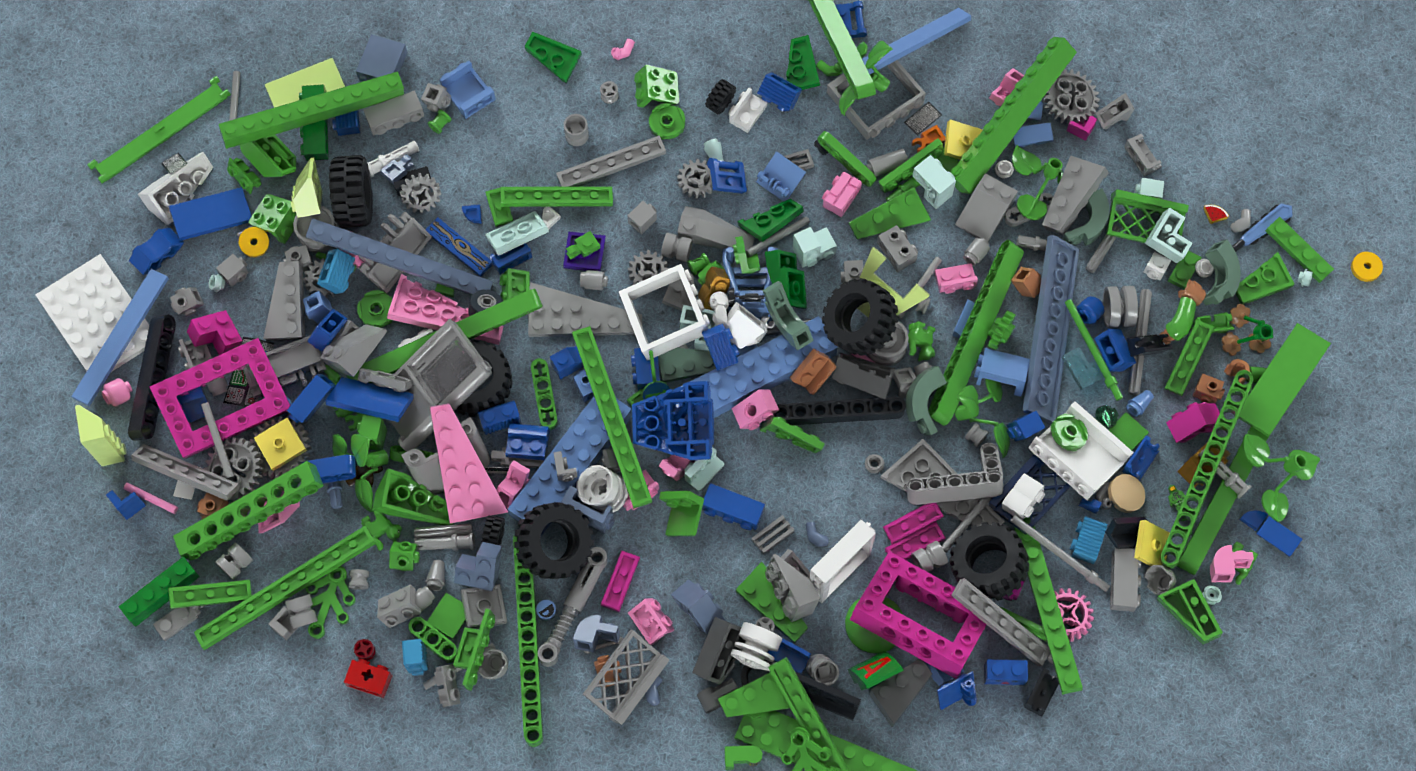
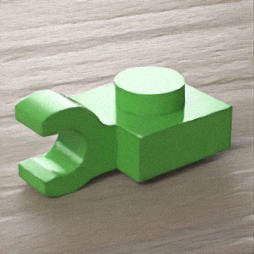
M591 231L575 239V245L566 248V254L570 260L581 253L586 257L600 249V244Z

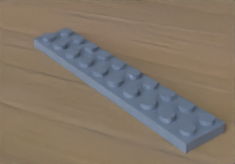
M1050 235L1047 238L1023 404V412L1028 414L1037 411L1041 420L1052 424L1057 414L1070 312L1065 301L1073 299L1079 248L1055 235Z

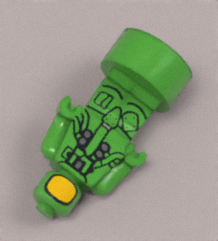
M1170 485L1168 488L1171 493L1168 496L1170 506H1175L1179 512L1186 495L1182 491L1177 490L1175 485Z

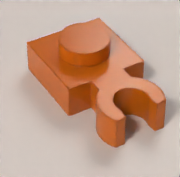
M935 125L922 132L921 138H915L912 141V146L916 144L921 145L917 149L918 153L937 138L942 143H945L946 137L940 128Z

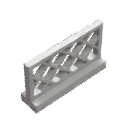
M630 630L584 691L583 695L608 715V718L613 722L622 725L667 665L669 659L665 655L660 654L634 630ZM632 637L637 640L638 649L629 650L628 642ZM649 650L654 654L649 661L643 662L642 651ZM638 652L639 663L630 664L629 653ZM620 654H625L626 665L617 666V657ZM639 666L640 674L636 678H631L630 667ZM626 668L627 679L618 680L617 669ZM613 670L614 681L605 682V673ZM627 682L628 690L625 694H619L618 684ZM614 684L615 695L606 697L605 686ZM601 686L602 697L594 698L590 695L595 687ZM615 699L616 706L612 712L607 709L606 700Z

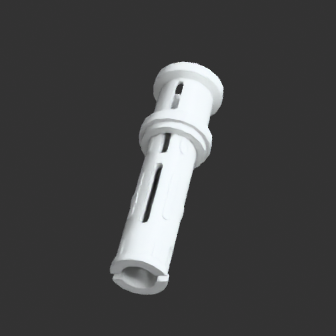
M412 141L389 154L379 155L377 159L369 162L370 177H374V174L380 172L392 160L398 162L406 154L410 156L419 152L417 143Z

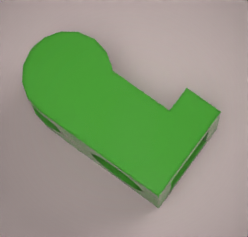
M753 745L725 746V770H733L734 764L747 763L750 766L758 765L762 760V750Z

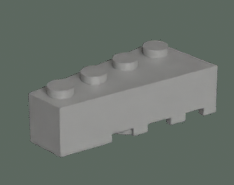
M1070 156L1042 224L1046 230L1064 236L1078 217L1081 209L1088 203L1089 198L1097 191L1102 180L1109 174L1106 167Z
M299 261L279 262L263 337L266 341L305 338L303 265Z

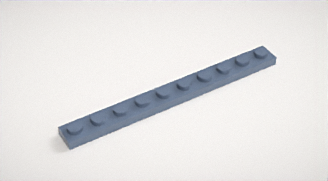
M313 218L306 234V238L469 295L483 289L490 290L493 281Z

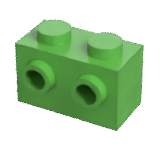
M363 415L362 421L358 422L357 432L362 436L371 437L369 450H383L387 434V428L383 419Z

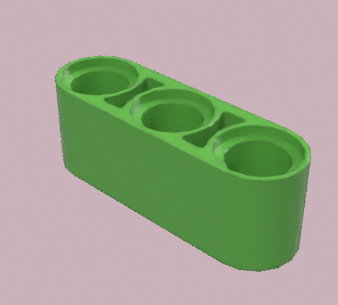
M415 617L410 620L408 627L414 638L421 639L424 645L444 662H454L458 649L452 641L423 618ZM416 625H424L420 632L414 631ZM431 637H439L438 642L430 644L429 640ZM449 648L454 649V653L451 656L444 655L445 650Z

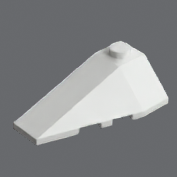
M204 152L188 160V164L172 174L164 175L138 194L147 209L166 225L173 222L169 206L192 200L195 196L193 194L198 185L203 184L212 170L213 166Z

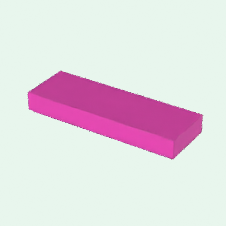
M928 503L883 526V529L891 544H894L940 520L944 515L937 503Z
M934 522L886 547L885 552L888 554L890 551L908 560L912 558L911 553L921 548L926 550L928 544L934 541L940 543L946 537L937 522Z
M621 550L602 599V607L620 612L639 563V556Z

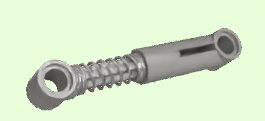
M601 547L590 549L593 551L592 555L587 557L588 563L585 567H582L563 604V614L559 616L560 620H557L558 624L552 630L553 634L549 635L550 637H548L547 642L538 649L539 661L546 667H551L558 662L562 646L561 642L565 640L564 636L567 635V630H570L569 627L572 626V621H575L574 617L581 614L601 572L607 566V553ZM596 555L603 557L600 562H594L592 559ZM546 651L554 653L550 659L543 658V654Z

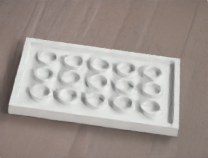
M101 254L35 294L86 371L132 300ZM145 318L112 371L144 351L149 330V324Z

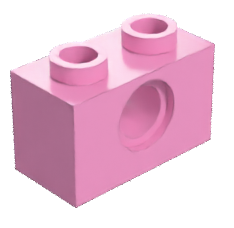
M762 389L757 390L731 408L740 429L749 430L758 428L761 422L773 418V414L779 411L771 390Z

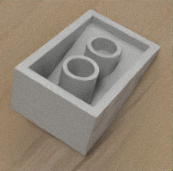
M985 173L955 225L979 239L984 238L989 242L1005 217L1006 212L1014 203L1018 191Z
M364 325L328 345L323 350L320 359L335 372L354 377L384 337L387 330Z

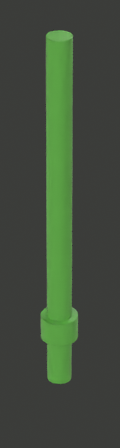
M1072 299L1065 301L1074 322L1105 378L1104 382L1107 388H1110L1116 401L1121 400L1123 395L1117 386L1118 382L1115 376L1111 375Z

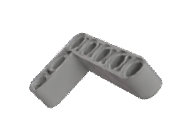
M985 443L980 447L981 472L910 479L906 485L908 502L918 505L1001 495L1003 493V473L998 447L993 443Z

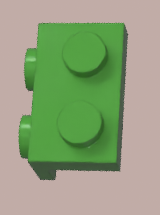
M743 236L735 237L736 244L733 245L736 264L741 266L742 274H753L756 271H760L758 254L756 253L748 257L745 251Z

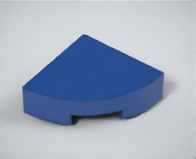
M480 204L462 206L463 214L469 221L482 224Z
M1083 498L1078 506L1096 514L1102 503L1095 499L1090 502Z
M1257 510L1249 511L1239 520L1256 531L1268 514Z

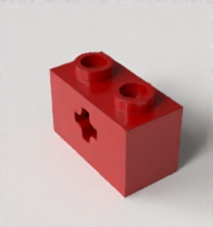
M363 659L358 661L352 660L344 679V684L347 687L384 698L392 679V674L388 671L389 668L377 665V667L370 665V662ZM371 673L373 678H369L368 680H366L365 675L369 676Z

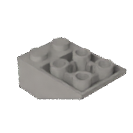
M773 554L766 568L765 576L768 582L772 583L774 594L778 600L780 599L785 616L789 617L790 621L793 622L813 614L820 597L812 581L778 555Z

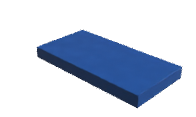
M242 187L169 206L179 241L246 224L252 216Z
M341 377L327 397L326 405L399 422L413 401L414 395L409 392H397L392 388L379 387L370 383L365 384L361 381Z

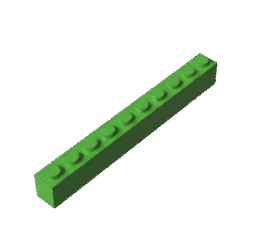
M1053 37L1047 42V46L1038 54L1035 62L1026 70L1023 78L1016 83L1014 90L1005 98L1001 107L995 111L994 116L983 127L980 135L973 140L971 147L962 155L959 163L952 168L951 173L956 180L955 187L959 192L967 194L973 192L985 173L988 172L1075 56L1076 50L1065 38Z
M397 71L219 124V129L225 148L228 149L385 102L404 95V87Z

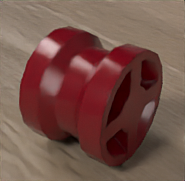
M361 639L354 645V653L358 659L370 661L374 658L376 649L368 639Z

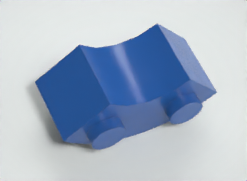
M171 228L158 229L148 241L133 249L129 261L143 275H146L151 269H159L161 262L167 257L170 259L174 257L184 244V241H179L178 235Z

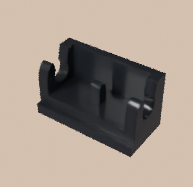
M1155 334L1127 338L1130 356L1159 354L1173 349L1172 344L1164 345L1163 339L1169 335Z
M1045 668L1024 708L1041 717L1059 685L1057 675L1055 677L1050 675V671Z

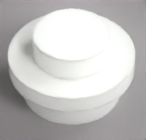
M1007 160L998 162L995 167L996 174L1001 178H1009L1014 171L1013 165Z
M1201 259L1195 265L1196 273L1200 277L1206 278L1213 273L1214 268L1207 259Z

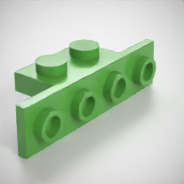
M487 608L485 609L479 630L464 628L453 663L456 668L467 670L462 685L469 691H472L473 685L477 683V672L484 660L483 652L489 644L490 630L495 625V615Z

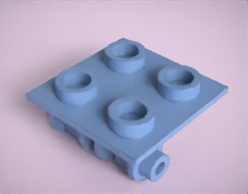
M776 151L763 172L760 171L758 173L756 182L780 200L786 201L806 172Z

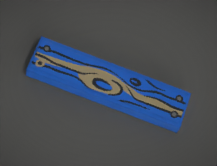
M438 217L425 229L436 242L481 277L493 265V262Z

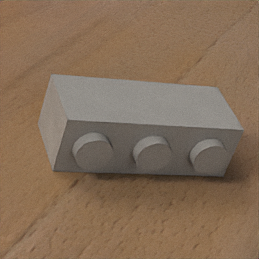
M415 90L363 109L373 136L382 135L387 130L401 128L406 123L411 121L417 122L422 117H425Z
M1114 548L1112 551L1110 610L1134 612L1137 606H1140L1141 595L1138 594V587L1141 586V575H1138V568H1141L1142 562L1134 558L1135 549Z

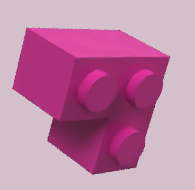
M226 310L191 319L187 334L194 347L213 343L219 355L241 346L243 341Z
M1194 402L1186 407L1187 410L1172 415V419L1166 422L1176 443H1185L1201 433H1211L1220 414L1216 404L1207 402L1198 404Z

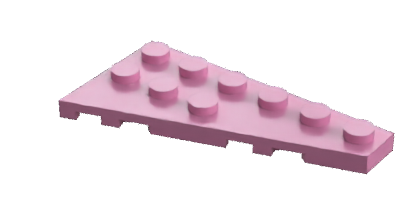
M401 274L387 319L424 328H432L438 331L449 319L458 322L469 317V308L464 309L458 306V303L434 290L429 291L423 288L422 284L417 281L413 283L407 280V276ZM504 326L495 328L473 339L499 345Z
M450 404L431 406L430 413L449 522L455 523L487 517L488 515L508 513Z

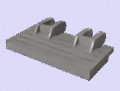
M403 212L399 217L404 224L391 213L387 217L397 227L395 231L384 222L380 225L387 233L380 242L416 255L420 253L432 237L406 212ZM358 256L364 262L358 269L385 293L389 292L401 274L404 273L401 270Z
M310 336L266 352L277 379L281 381L283 387L297 382L296 373H298L305 389L308 381L304 373L311 371L313 379L317 375L314 366H317L319 373L327 370L324 361L320 359V351L308 343ZM247 364L243 370L252 394L256 398L261 396L262 393L249 364Z

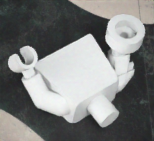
M715 292L710 297V306L715 311L712 318L715 326L723 323L725 329L729 328L733 339H730L731 344H736L740 349L760 343L768 332L767 328H773L775 325L774 321H770L767 325L770 317L764 316L759 320L738 302L733 305L727 314L726 309L729 306V299L724 292Z

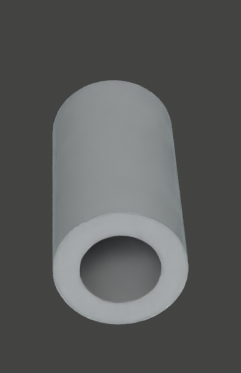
M902 148L867 160L865 166L877 177L892 172L906 162L908 158Z

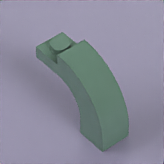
M1103 188L1094 192L1085 206L1089 214V222L1082 227L1066 232L1062 240L1073 246L1083 241L1085 246H1087L1101 235L1109 217V202Z
M1228 239L1214 243L1205 253L1215 271L1214 286L1203 300L1205 306L1213 303L1216 305L1224 299L1233 297L1239 287L1241 277L1240 264L1237 254Z
M777 281L762 290L766 299L765 305L786 340L796 350L813 342L809 327L794 312L782 283Z
M939 366L931 367L920 373L911 383L906 396L908 419L910 422L918 421V429L925 436L938 432L928 412L927 403L930 394L947 383Z

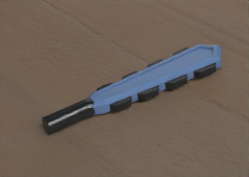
M1281 203L1272 207L1270 213H1265L1261 216L1260 221H1255L1251 225V229L1247 228L1243 231L1240 240L1232 245L1235 252L1243 246L1256 244L1259 238L1268 236L1269 234L1265 230L1278 217H1281L1288 223L1293 216L1292 206Z

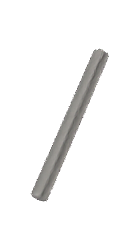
M1142 289L1140 292L1135 337L1147 336L1152 292L1149 289ZM1144 355L1135 356L1134 358L1137 363L1131 366L1128 392L1133 396L1140 394Z

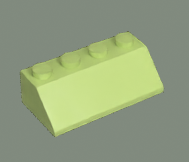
M310 158L296 179V185L293 186L291 207L293 213H297L298 218L320 214L322 188L314 158Z
M76 405L75 410L82 445L101 466L124 462V455L127 454L125 444L121 443L120 438L116 437L114 431H111L109 424L106 425L100 417L82 406Z

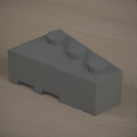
M844 353L838 355L837 367L833 372L832 379H835L837 383L847 384L886 399L895 368Z
M715 617L692 673L721 685L736 665L734 663L736 658L731 656L732 649L742 651L735 646V642H746V640L739 636L742 627Z
M917 659L903 668L902 672L886 679L870 690L869 695L891 727L895 725L930 680L932 672L924 661Z

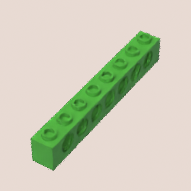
M306 461L175 534L173 537L180 556L188 560L198 559L206 551L214 550L217 548V545L232 540L240 532L248 531L251 526L266 521L267 517L282 512L285 507L300 502L301 498L316 493L319 488L324 486L317 467Z

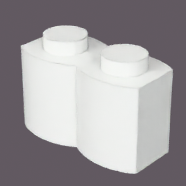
M1024 473L1002 502V509L1013 516H1018L1022 520L1025 517L1029 518L1034 510L1033 506L1035 503H1040L1045 496L1044 485Z

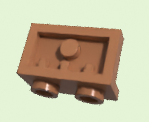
M813 348L790 376V379L794 383L805 387L810 394L814 395L837 366L828 355Z

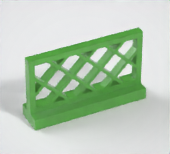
M1116 189L1111 193L1110 201L1112 202L1106 235L1145 243L1149 237L1147 232L1156 225L1150 214L1156 212L1161 216L1164 211L1171 208L1185 217L1189 205ZM1116 204L1123 205L1127 212L1119 216L1115 210ZM1136 208L1141 209L1145 215L1137 220L1132 212ZM1126 214H1129L1134 221L1128 227L1121 219ZM1144 218H1147L1152 225L1146 231L1139 223ZM1117 220L1124 229L1121 232L1112 231L1113 223ZM1184 221L1177 231V234L1182 236ZM1136 224L1142 234L1133 236L1129 228Z

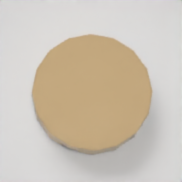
M1121 474L1109 483L1108 497L1110 501H1113L1114 507L1123 513H1132L1140 509L1144 504L1145 490L1142 483L1136 477L1130 474Z

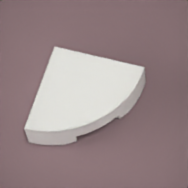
M544 207L542 219L549 230L561 216L551 207Z

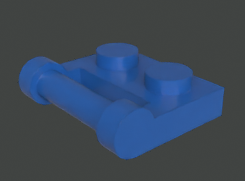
M855 1L853 3L835 5L851 38L866 37L867 30L864 28L862 14L863 2ZM850 11H855L857 30H852Z
M709 158L707 166L711 172L714 191L740 194L747 192L742 162L735 161L733 163ZM719 168L730 169L736 173L719 171Z

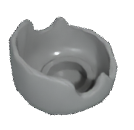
M1152 565L1144 574V578L1148 581L1147 588L1155 595H1161L1175 586V574L1166 566Z
M498 649L485 651L483 653L484 660L482 665L479 666L478 673L483 678L491 680L503 677L508 669V659L505 653Z

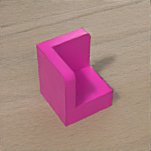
M1090 116L1088 121H1085L1083 124L1070 121L1067 131L1086 141L1096 124L1097 118Z

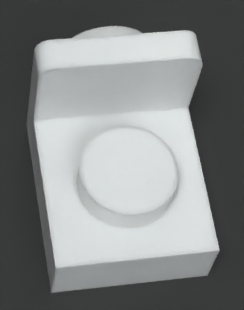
M1154 252L1144 273L1151 279L1161 281L1171 260Z

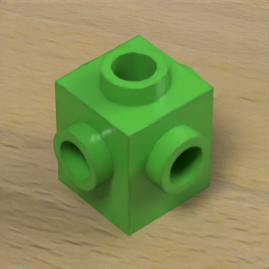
M407 541L393 542L389 551V569L413 571L415 564L419 563L420 552H417V544Z

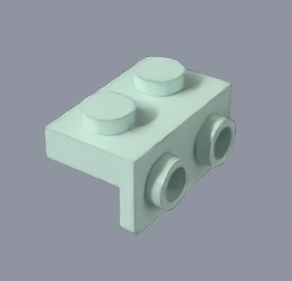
M712 447L710 460H696L695 463L691 462L684 470L685 481L698 492L724 467V462L717 457V450Z

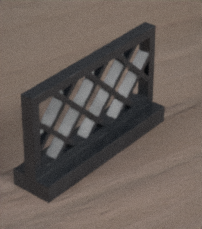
M796 673L813 705L849 720H854L861 699Z

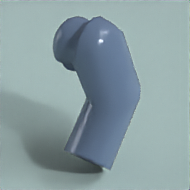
M815 522L806 523L809 542L818 547L827 546L829 539L827 536L817 532Z
M659 676L645 693L647 702L652 706L660 703L657 687L661 684L662 679Z

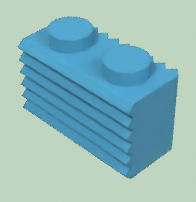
M340 249L329 250L317 285L334 294L344 293L349 286L348 278L355 269V258Z
M1084 517L1083 521H1079L1075 530L1078 533L1077 539L1073 538L1070 550L1073 551L1071 557L1094 564L1097 560L1108 524L1088 517Z
M421 639L402 641L403 664L406 670L414 676L423 675L428 670L427 649Z

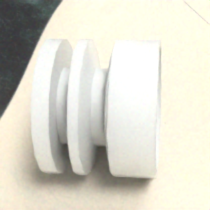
M593 465L587 468L577 481L578 497L582 502L604 513L608 505L612 507L613 512H616L624 505L628 498V491L623 477L601 465Z
M744 622L739 636L746 640V642H735V646L742 651L732 649L731 656L751 668L770 671L768 668L770 664L764 660L774 661V657L767 652L768 650L778 651L782 637L760 626Z

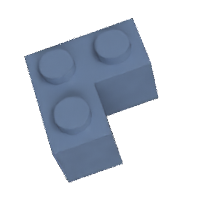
M482 542L476 557L462 554L455 567L454 583L493 591L499 577L502 546Z
M688 579L671 594L679 608L687 613L697 628L706 635H708L715 617L725 620L722 616L723 610L712 601L714 599L713 595L707 589L704 591L699 583L694 584Z

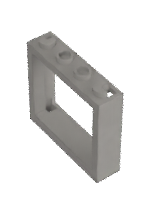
M898 60L887 66L912 94L913 98L870 127H867L851 106L845 113L866 140L870 137L875 138L885 127L890 128L897 119L906 117L910 110L913 108L917 109L924 103L926 93ZM844 74L827 84V94L838 107L841 97L839 92L849 86Z

